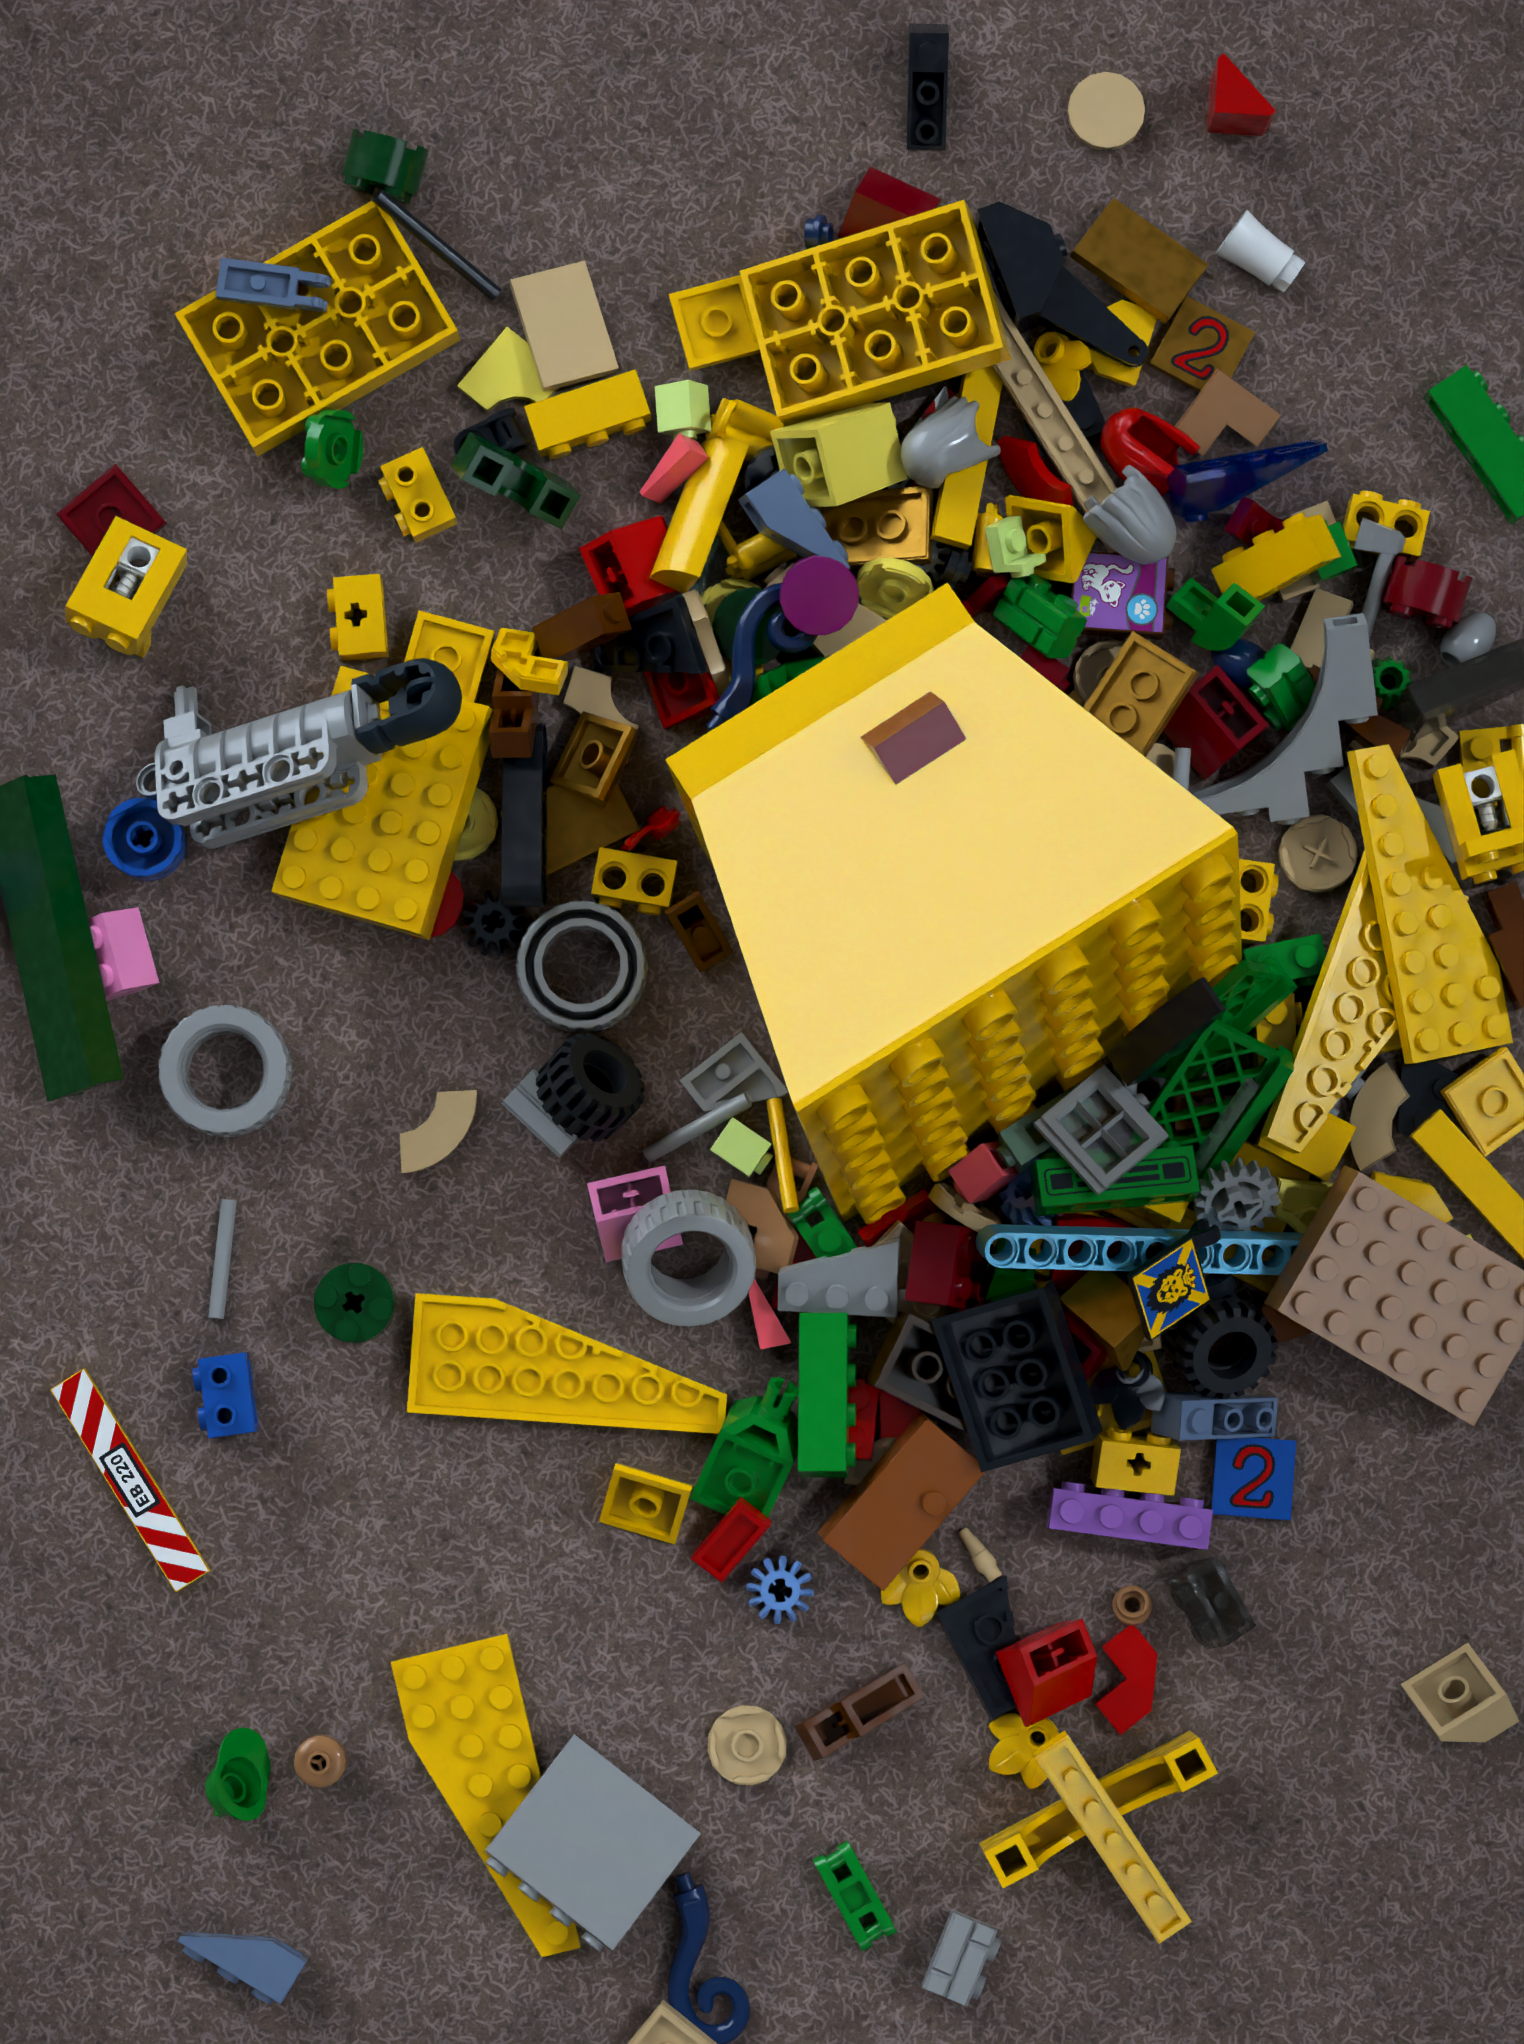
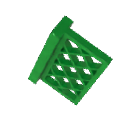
M1268 956L1261 963L1242 960L1212 988L1226 1008V1011L1217 1019L1247 1034L1298 987L1275 957ZM1212 1031L1205 1042L1208 1053L1230 1048L1228 1038ZM1188 1048L1180 1055L1171 1057L1151 1077L1168 1079ZM1201 1049L1197 1055L1203 1054ZM1218 1060L1212 1061L1211 1064H1215ZM1205 1063L1188 1067L1185 1072L1187 1083L1195 1082L1207 1071ZM1181 1079L1176 1086L1182 1085Z
M1218 1019L1188 1047L1146 1111L1159 1125L1165 1124L1169 1139H1166L1164 1142L1178 1141L1181 1145L1199 1141L1201 1153L1195 1160L1198 1179L1207 1180L1209 1178L1207 1169L1210 1167L1215 1171L1220 1170L1221 1161L1223 1160L1230 1165L1294 1071L1292 1051L1281 1045L1274 1049ZM1212 1031L1228 1038L1230 1048L1208 1053L1205 1042ZM1201 1049L1203 1054L1197 1055ZM1255 1052L1265 1057L1259 1067L1242 1070L1238 1055ZM1233 1057L1237 1072L1215 1077L1211 1062ZM1205 1063L1209 1078L1187 1083L1185 1072L1188 1067ZM1251 1078L1248 1084H1246L1245 1079ZM1181 1079L1182 1085L1176 1086ZM1240 1081L1243 1090L1240 1096L1222 1101L1218 1086ZM1212 1087L1216 1102L1194 1107L1190 1092ZM1185 1094L1189 1109L1167 1113L1164 1104L1167 1098ZM1230 1109L1226 1115L1225 1110ZM1160 1110L1162 1115L1156 1116ZM1219 1111L1222 1119L1220 1125L1217 1128L1201 1131L1197 1116ZM1192 1118L1196 1132L1174 1137L1170 1122ZM1134 1129L1128 1137V1143L1132 1145H1137L1143 1140ZM1210 1139L1208 1143L1205 1145L1204 1140Z

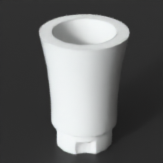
M1248 210L1244 212L1215 253V255L1234 263L1254 275L1266 285L1270 286L1272 284L1281 293L1285 292L1305 264L1303 259L1293 254V249L1268 231Z

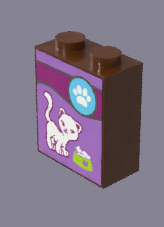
M1090 551L1078 580L1070 583L1069 598L1077 602L1078 607L1076 610L1087 617L1088 620L1081 635L1128 638L1131 632L1134 631L1145 639L1161 640L1164 630H1171L1172 612L1166 608L1167 591L1173 592L1175 568H1168L1169 557L1167 556L1153 564H1140L1125 558L1119 553Z

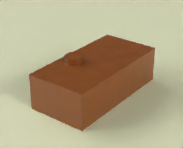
M920 1411L817 1533L825 1543L884 1591L985 1472L981 1473L978 1461L972 1454Z

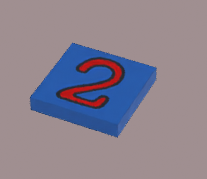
M1268 1438L1215 1439L1210 1508L1213 1510V1514L1291 1520L1296 1441Z

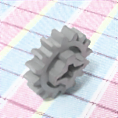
M1237 1158L1233 1166H1229L1223 1160L1221 1161L1220 1170L1215 1171L1210 1167L1207 1169L1209 1176L1207 1180L1198 1179L1200 1192L1193 1200L1195 1204L1192 1205L1197 1219H1206L1210 1227L1214 1224L1218 1225L1219 1230L1251 1231L1250 1227L1253 1225L1263 1228L1265 1225L1262 1218L1264 1216L1274 1217L1275 1212L1272 1206L1280 1204L1277 1194L1279 1189L1275 1178L1271 1176L1267 1166L1259 1168L1257 1160L1254 1159L1247 1166L1243 1164L1242 1158Z

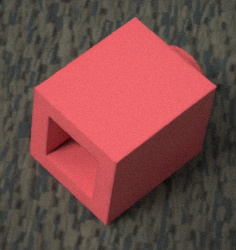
M997 1141L980 1144L948 1170L954 1180V1187L957 1193L966 1199L969 1204L990 1199L1019 1175L1013 1166L1007 1168L1001 1161L996 1151V1148L999 1147Z

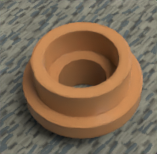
M1134 1585L1125 1586L1115 1594L1112 1610L1115 1617L1121 1623L1135 1626L1145 1622L1150 1616L1152 1600L1143 1588ZM1130 1600L1135 1601L1139 1605V1610L1129 1612L1125 1609V1603Z

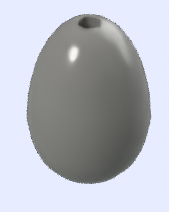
M1479 612L1470 614L1462 618L1459 624L1451 626L1440 644V655L1444 663L1451 669L1459 672L1472 670L1482 663L1490 652L1495 640L1496 624L1494 619L1486 613Z

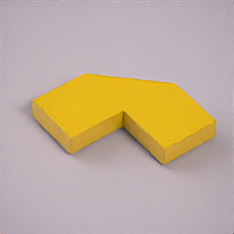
M500 628L491 649V661L519 689L559 695L568 674V662L534 656L538 647L534 632Z

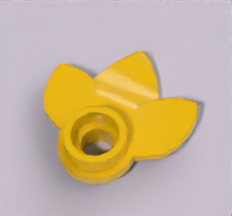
M1046 332L1036 341L1034 354L1061 400L1069 402L1075 397L1080 388L1081 378L1079 370H1083L1091 364V354L1089 348L1079 340L1071 341L1068 337L1056 332Z
M919 1549L884 1591L881 1590L882 1603L886 1605L901 1603L907 1619L916 1627L924 1626L933 1618L938 1604L948 1606L960 1599V1589L954 1574L940 1568L936 1556L926 1549ZM922 1564L927 1567V1571L923 1575L913 1573V1569L917 1565Z
M1005 1713L995 1718L989 1724V1728L1000 1741L995 1745L990 1754L989 1769L1002 1775L1020 1772L1024 1783L1029 1789L1040 1786L1048 1777L1032 1755V1752L1059 1735L1056 1725L1050 1719L1045 1718L1029 1727H1025L1021 1716L1016 1713ZM1035 1731L1043 1733L1045 1742L1036 1743L1033 1741L1031 1734Z

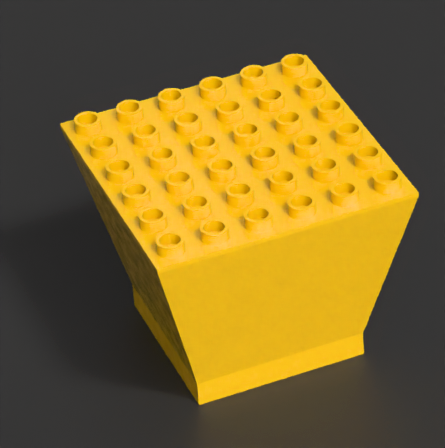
M948 583L665 759L703 853L716 873L792 1104L837 1210L844 1222L859 1213L866 1224H872L880 1219L883 1214L901 1206L905 1202L906 1197L899 1187L924 1171L928 1172L934 1182L951 1176L948 1170L971 1152L967 1147L968 1143L994 1128L999 1136V1132L1036 1110L1037 1107L1033 1102L1058 1086H1061L1065 1092L1077 1083L1081 1084L1099 1068L1104 1066L1101 1059L1107 1056L1106 1053L1159 1007L1199 978L1205 977L1211 988H1213L1242 961L1238 833L1234 827L975 623ZM931 691L946 703L966 740L896 785L861 739V736Z

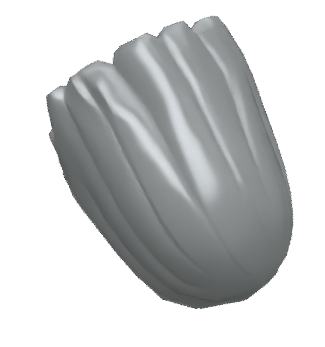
M954 396L909 431L902 442L900 456L904 470L909 478L916 481L918 485L933 489L939 488L946 475L969 468L1000 454L1001 449L998 445L987 446L978 437L975 426L976 413L979 408L977 401L968 403L966 397L957 399Z
M1128 465L1122 470V473L1127 478L1124 485L1116 488L1113 494H1110L1101 502V505L1093 495L1085 500L1084 506L1088 512L1083 516V520L1095 536L1125 558L1140 564L1157 563L1172 552L1176 542V525L1167 504L1156 487L1151 485L1140 471Z

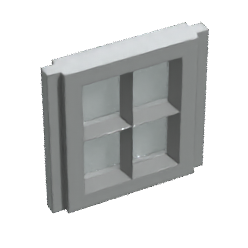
M1105 1065L1050 1108L1033 1124L1097 1196L1107 1190L1169 1137L1165 1130Z

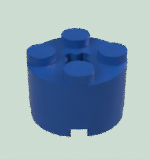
M147 798L129 799L119 804L110 813L103 832L102 842L107 857L121 872L135 880L156 881L167 877L179 867L187 851L185 828L183 825H174L165 820L158 812L156 800ZM144 831L150 836L154 835L150 839L151 845L147 848H144L141 844L136 845L141 841L139 834Z

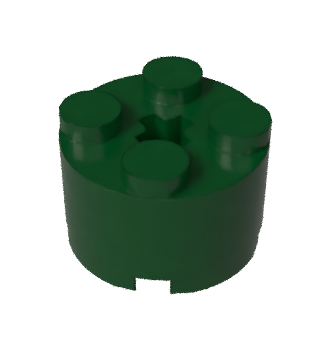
M353 129L341 176L345 178L344 184L351 186L350 189L373 195L374 188L383 189L397 202L410 205L411 198L417 197L429 150L417 145L416 150L406 148L407 141L366 130L362 134L359 130Z
M346 1263L333 1268L321 1279L314 1293V1310L322 1328L334 1338L351 1343L368 1342L382 1335L390 1326L396 1312V1293L390 1280L378 1269L363 1263ZM351 1293L355 1296L363 1295L365 1298L361 1303L363 1310L360 1313L356 1310H347L346 1305L350 1302L348 1295Z

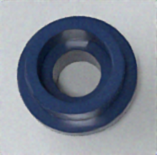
M817 215L815 219H807L804 229L806 249L833 241V224L827 223L825 215Z

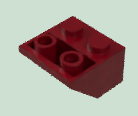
M1217 665L1189 689L1162 732L1175 748L1191 749L1190 765L1205 781L1263 733L1269 724L1219 665Z
M916 1220L905 1300L953 1309H963L985 1301L987 1290L985 1277L989 1262L976 1249L975 1240L978 1232L957 1225ZM993 1244L990 1245V1254H993Z

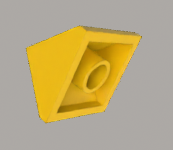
M1013 495L1005 497L1006 516H1021L1028 554L1045 553L1047 561L1034 567L1033 574L1055 581L1076 582L1097 538L1085 524L1083 516L1071 505Z
M1328 1113L1327 1120L1301 1153L1292 1154L1261 1139L1260 1136L1263 1128L1255 1139L1254 1145L1322 1181L1329 1182L1356 1130V1126Z
M615 1463L599 1522L675 1545L693 1485Z

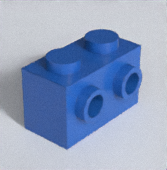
M249 1352L198 1359L199 1367L193 1368V1382L195 1391H202L204 1407H198L200 1430L207 1431L208 1438L259 1431Z

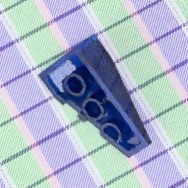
M1314 439L1174 465L1172 467L1175 470L1167 478L1172 513L1182 518L1185 517V522L1206 520L1209 518L1208 513L1226 508L1240 500L1243 496L1245 497L1327 452V443Z

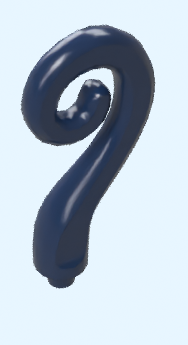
M782 583L773 584L759 591L747 603L739 617L733 641L731 681L723 694L710 708L714 717L706 725L709 731L751 705L755 691V635L757 627L764 615L771 608L780 604L779 595ZM779 612L770 617L766 626L767 637L771 645L785 653L803 651L811 646L818 637V635H809L803 631L796 636L786 635L784 632L786 617L783 613Z
M685 1872L675 1877L679 1892L675 1893L673 1897L682 1922V1933L669 1974V2005L716 2043L728 2044L739 2037L746 2028L750 2017V2003L745 1990L735 1980L727 1977H713L705 1981L697 1991L698 2007L703 2013H709L713 2009L714 1997L718 1994H725L732 2002L730 2017L725 2022L710 2025L701 2021L692 2008L689 1998V1983L709 1931L710 1908L703 1884L694 1885L690 1872Z

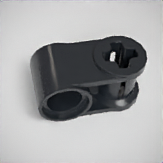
M511 407L501 410L484 421L459 432L454 439V456L456 458L469 432L513 454L526 449L531 442L528 437L523 436L514 418L517 413Z

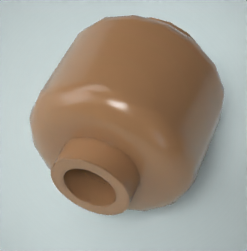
M317 1734L310 1736L300 1744L295 1752L294 1767L296 1774L302 1782L311 1787L324 1788L331 1786L342 1777L347 1768L348 1757L346 1749L340 1740L331 1735ZM316 1755L322 1756L319 1760L313 1758ZM324 1759H326V1767H325V1768L323 1767V1764H322V1762L324 1761ZM312 1763L318 1764L319 1770L316 1769V1768L312 1765Z

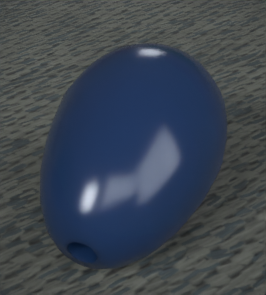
M1240 638L1228 649L1220 651L1211 650V657L1215 666L1219 665L1236 687L1249 691L1253 684L1247 675V669L1259 659H1265L1267 652L1259 645Z

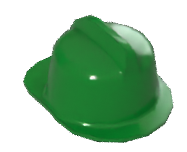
M240 1727L234 1729L223 1738L216 1766L207 1775L205 1793L210 1805L214 1808V1815L217 1817L232 1816L237 1820L249 1822L258 1818L264 1811L270 1774V1758L263 1738L250 1728Z

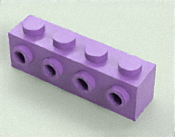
M1062 1481L1061 1489L1051 1488L1047 1528L1208 1550L1213 1510L1203 1508L1204 1500L1180 1497V1504L1177 1505L1164 1503L1165 1495L1141 1492L1140 1499L1124 1497L1125 1490L1101 1488V1493L1095 1494L1085 1492L1086 1484Z

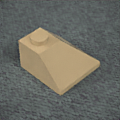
M1469 1643L1461 1646L1401 1684L1405 1693L1440 1741L1486 1743L1519 1722L1507 1694Z

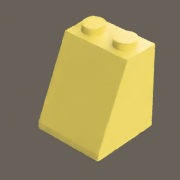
M890 402L866 403L770 431L780 471L785 469L788 475L793 474L798 478L804 488L802 496L810 507L839 506L908 479L900 457L901 446L896 429V419L892 413Z

